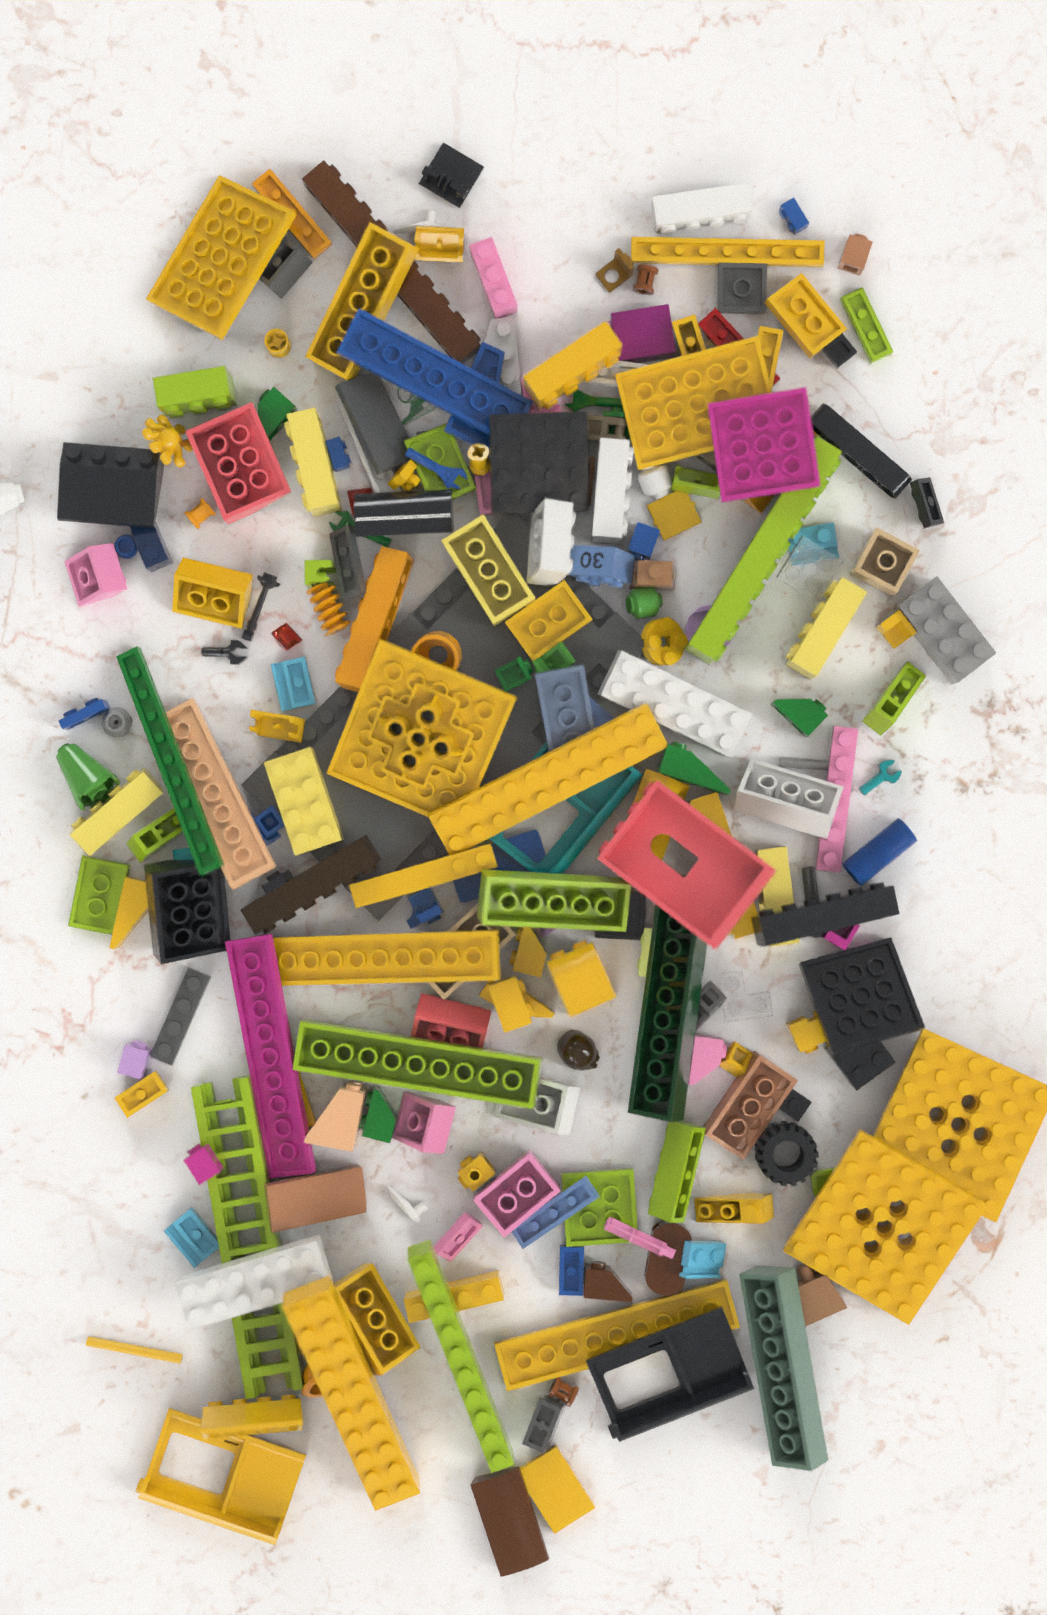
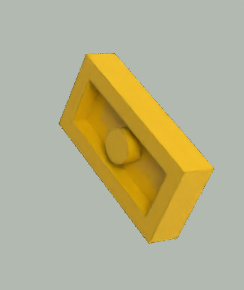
M154 1071L114 1099L128 1118L168 1092L169 1089L158 1072Z

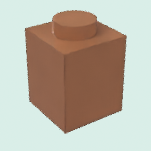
M850 234L846 240L837 269L860 276L864 270L873 241L868 240L862 234Z

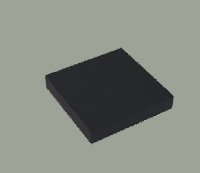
M630 892L626 932L595 930V938L641 940V935L644 932L646 896L641 892Z

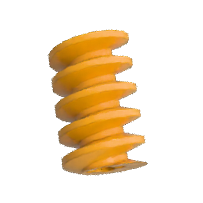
M328 583L316 585L306 591L307 595H314L310 598V603L317 604L313 608L315 613H321L317 617L318 621L324 622L321 625V629L329 630L324 637L336 634L346 629L352 623L351 620L343 621V618L348 613L347 611H339L344 606V603L335 602L340 597V594H332V591L337 586L328 585Z

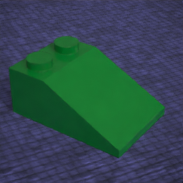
M673 741L671 745L667 744V747L663 749L657 773L723 795L730 794L731 789L696 755L686 750L687 745Z

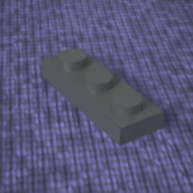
M346 525L329 533L341 599L348 601L366 593V587L354 527Z

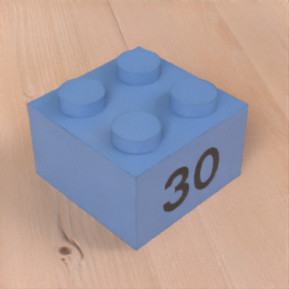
M573 545L572 550H570L573 566L568 575L576 577L577 582H583L588 586L600 587V584L603 583L613 588H622L623 584H632L634 555L616 547Z

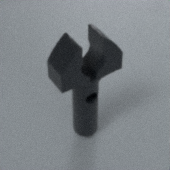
M231 640V644L228 647H203L201 654L203 657H227L231 665H240L248 657H236L231 652L238 648H248L239 640Z

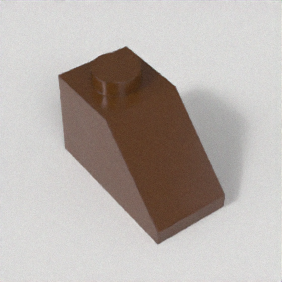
M591 1261V1264L586 1263L583 1288L584 1298L632 1303L631 1291L610 1266L602 1261Z

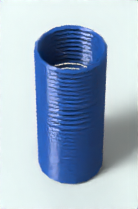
M896 818L893 823L885 827L878 835L874 836L868 843H865L861 849L853 853L850 858L842 862V865L859 886H863L872 877L876 876L878 872H881L885 866L897 859L900 854L912 847L917 842V838L900 818Z

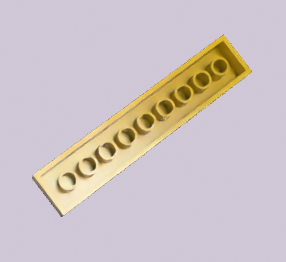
M330 1275L284 1292L282 1308L374 1510L382 1509L420 1494L419 1475Z

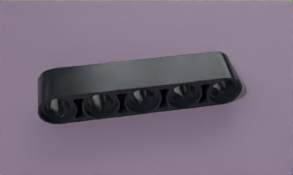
M822 403L811 416L812 429L824 441L841 450V455L890 497L896 499L909 482L912 481V478L905 470L830 406Z

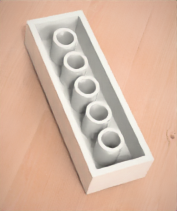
M620 650L617 651L597 693L629 710L647 702L658 724L730 758L752 716V713Z
M318 1234L179 1276L174 1284L188 1330H193L282 1303L284 1292L329 1275L332 1282L333 1278L320 1235Z

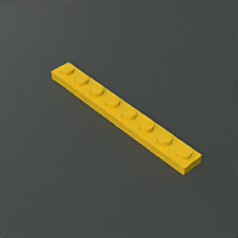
M631 237V259L634 264L718 265L719 263H767V266L823 267L825 240Z

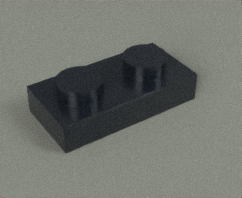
M931 478L916 479L909 482L911 494L916 502L919 512L918 517L923 528L943 524V516Z

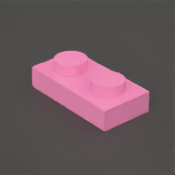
M465 1212L457 1219L447 1233L440 1238L434 1246L435 1252L451 1262L483 1225L479 1220Z

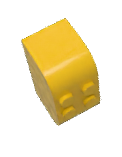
M586 940L573 945L574 950L566 954L564 950L550 955L551 960L547 962L570 1017L616 997L593 943L587 944Z

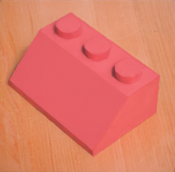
M421 993L411 1036L483 1048L492 1010L463 1004L458 1001L443 1000L433 995Z

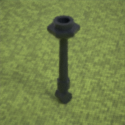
M266 572L263 573V576H257L263 588L252 616L248 620L247 629L242 634L243 639L252 641L254 637L253 631L257 627V621L268 590L280 586V583L276 582L278 577Z

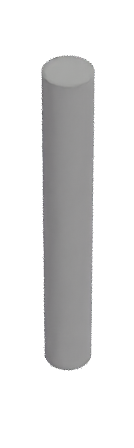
M779 757V767L828 770L829 761Z

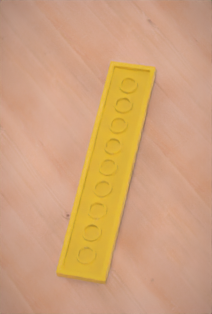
M646 702L429 813L428 817L449 855L460 853L665 749L667 742Z
M498 930L273 937L282 986L498 981L501 979Z
M727 1279L679 1291L673 1295L657 1297L494 1342L506 1390L511 1391L587 1370L589 1368L585 1359L720 1306L724 1310L731 1330L740 1328Z

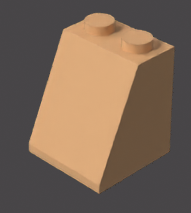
M349 1080L348 1083H344L309 1131L304 1143L353 1152L358 1140L368 1087H364L362 1082Z

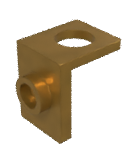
M618 248L615 250L614 259L596 272L595 275L607 291L611 293L632 276L634 263L627 253H623ZM613 269L618 272L619 278L616 282L610 283L605 279V273L608 270Z

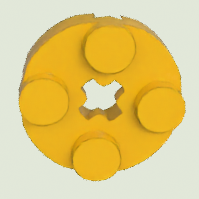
M670 617L649 621L641 634V639H644L645 646L642 647L643 654L650 663L657 666H670L678 662L684 653V648L688 644L686 634L683 633L680 625ZM661 637L666 640V645L663 647L661 646Z

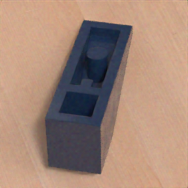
M156 521L155 528L130 526L136 547L147 570L153 572L173 563Z

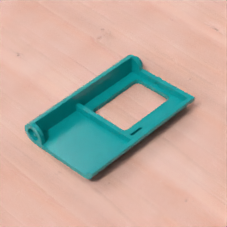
M547 741L532 760L549 752ZM630 766L565 799L578 810V816L546 856L538 863L534 862L503 837L504 831L489 839L530 872L564 874L643 775Z

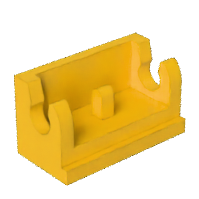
M416 226L414 243L415 247L419 248V251L414 260L463 262L464 228Z
M251 710L250 717L255 719V725L249 726V730L257 733V736L302 743L306 719Z

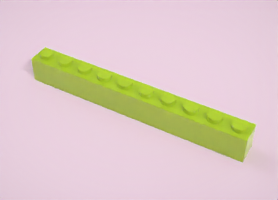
M431 1239L407 1247L408 1263L491 1473L513 1466V1449Z

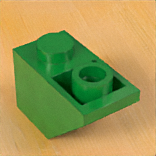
M375 1086L373 1092H368L365 1105L369 1106L367 1115H362L359 1129H363L362 1137L390 1143L398 1116L381 1087Z

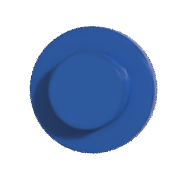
M122 535L116 539L114 548L119 557L130 559L138 553L133 536Z

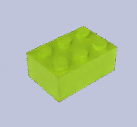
M226 366L153 378L157 407L166 417L169 416L170 419L182 418L184 414L192 412L194 415H202L208 413L207 410L216 408L217 411L230 410L231 406L237 405L233 377Z

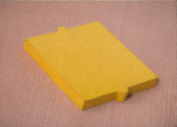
M674 491L647 505L654 520L653 525L657 526L664 541L702 523L695 509V502H692L688 493Z

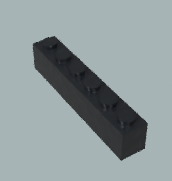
M884 882L870 884V889L862 890V887L849 889L848 894L842 896L840 892L825 895L826 899L818 901V898L803 900L804 905L800 906L790 903L782 905V910L773 912V908L758 911V916L751 917L757 946L767 947L898 915L900 913L894 886H885Z

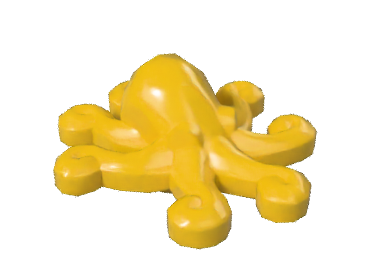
M162 414L156 418L158 423H155L152 418L145 420L147 428L142 430V435L146 440H154L149 443L150 450L154 453H162L160 459L165 465L172 462L171 456L174 454L173 461L175 465L179 468L185 466L186 462L182 458V448L187 452L193 450L189 439L183 440L180 437L185 434V427L181 424H176L173 427L168 418Z

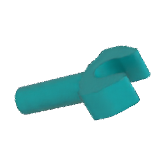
M882 761L878 764L879 773L858 789L863 795H866L884 781H889L893 784L899 780L902 770L889 775L887 768L895 761Z

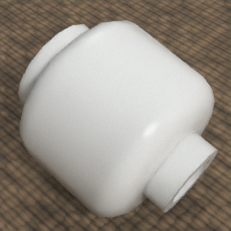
M665 464L643 469L638 474V481L644 495L654 496V499H658L668 494L667 490L672 486V479Z

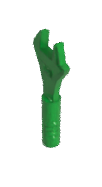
M579 389L572 393L573 403L564 404L568 408L573 409V412L589 406L623 408L621 398L594 397L583 393Z
M347 510L345 512L335 511L342 519L337 526L329 521L332 530L336 531L346 525L354 527L355 531V523L351 514ZM384 535L363 536L385 547H389L392 539Z

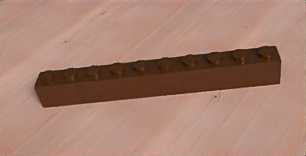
M323 160L305 175L302 181L306 189L356 248L369 222L388 231L380 219L375 221L370 215L372 210L366 202L362 201L360 203L355 197L357 193L348 182L344 184L339 178L341 174L333 164L329 166ZM414 260L397 296L445 353L456 361L465 364L477 354L481 339L473 329L469 331L464 326L465 320L458 311L453 313L448 307L450 302L444 294L436 293L432 288L435 286L432 280L426 274L422 276L417 270L419 266Z

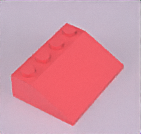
M252 402L185 431L221 515L228 525L252 515L291 493Z

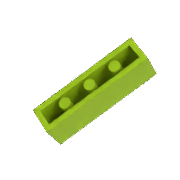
M684 1120L668 1123L647 1214L670 1223L685 1222L706 1131L705 1127Z

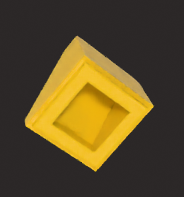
M733 1041L726 1051L725 1058H721L719 1066L733 1076L738 1077L745 1074L753 1053L736 1041Z

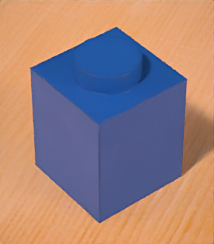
M637 522L627 550L628 553L635 556L634 560H650L660 530Z

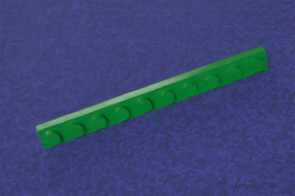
M136 646L116 656L199 875H205L224 866V862L141 648Z

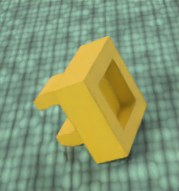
M410 459L397 469L387 484L393 490L402 486L406 492L410 491L413 487L415 488L421 481L417 475L413 474L417 465Z

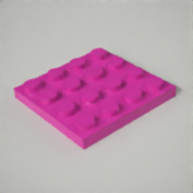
M807 387L708 403L722 503L820 487Z

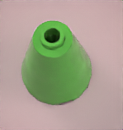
M67 743L58 749L56 759L79 809L85 811L86 806L92 807L99 800L103 803L109 798L108 792L115 785H120V780L116 775L78 745Z

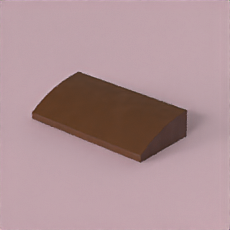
M517 1466L475 1477L470 1486L500 1577L511 1575L548 1561L549 1555L520 1467Z

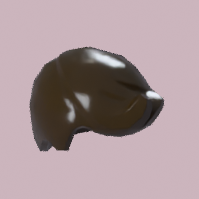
M570 1030L563 1034L557 1043L558 1054L563 1063L569 1068L580 1071L597 1068L596 1062L600 1059L599 1052L593 1039L579 1030Z

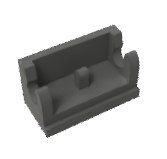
M548 1395L539 1398L522 1442L523 1445L543 1454L550 1447L566 1405L561 1400L557 1402L550 1400L551 1397Z

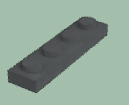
M191 967L187 969L150 1057L171 1066L174 1064L211 976Z

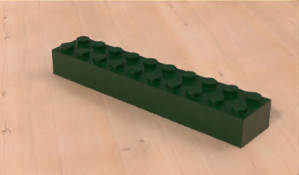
M657 904L655 905L627 1113L676 1122L684 1120L707 943Z

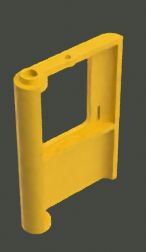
M169 1408L145 1479L140 1478L135 1492L139 1493L138 1499L276 1545L306 1454L251 1435L204 1439L202 1436L201 1418ZM172 1433H179L234 1453V1460L221 1494H216L160 1474V1466Z

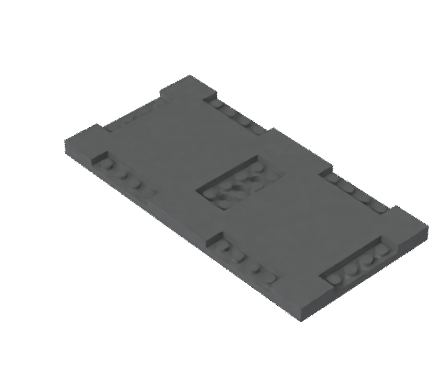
M509 513L493 531L526 582L531 527L516 513ZM456 568L412 614L410 613L389 634L387 641L412 651L416 642L423 635L431 631L449 633L457 639L462 650V660L456 671L502 691L504 689L494 670L516 660L519 656H521L523 661L528 660L533 670V673L530 674L531 680L507 692L516 696L517 699L480 787L530 762L547 740L534 674L536 673L535 666L505 624V621L514 615L493 626L462 574ZM567 574L563 580L566 581L593 620L565 639L563 644L576 661L570 666L584 665L589 697L596 702L601 697L597 693L617 651H624L639 658L643 654L642 647H645L644 639H641V636L586 583L577 582L576 577ZM526 583L535 600L553 588ZM434 646L429 651V657L432 661L442 664L447 659V651L442 646ZM340 686L305 721L302 743L286 740L277 751H274L264 761L267 762L308 747L314 748L344 840L309 852L321 862L364 835H367L381 860L375 864L377 869L367 875H364L363 872L355 876L357 880L353 883L443 857L447 850L429 817L326 774L359 693ZM423 711V717L426 720H434L432 711ZM391 723L393 732L402 733V727L399 723ZM414 733L415 741L418 743L425 742V737L422 733ZM436 743L438 751L442 753L448 751L445 743ZM405 755L407 764H416L414 756ZM263 762L241 786L265 810L273 805L281 816ZM349 885L344 887L351 894ZM404 895L363 907L379 921Z

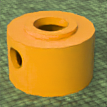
M431 631L423 635L413 646L411 652L430 659L429 651L432 647L442 646L447 651V659L442 665L453 670H457L460 666L462 650L457 639L449 633Z

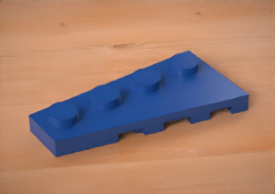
M482 342L471 369L500 383L505 352ZM450 415L444 432L471 445L476 443L485 444L489 449L488 434Z

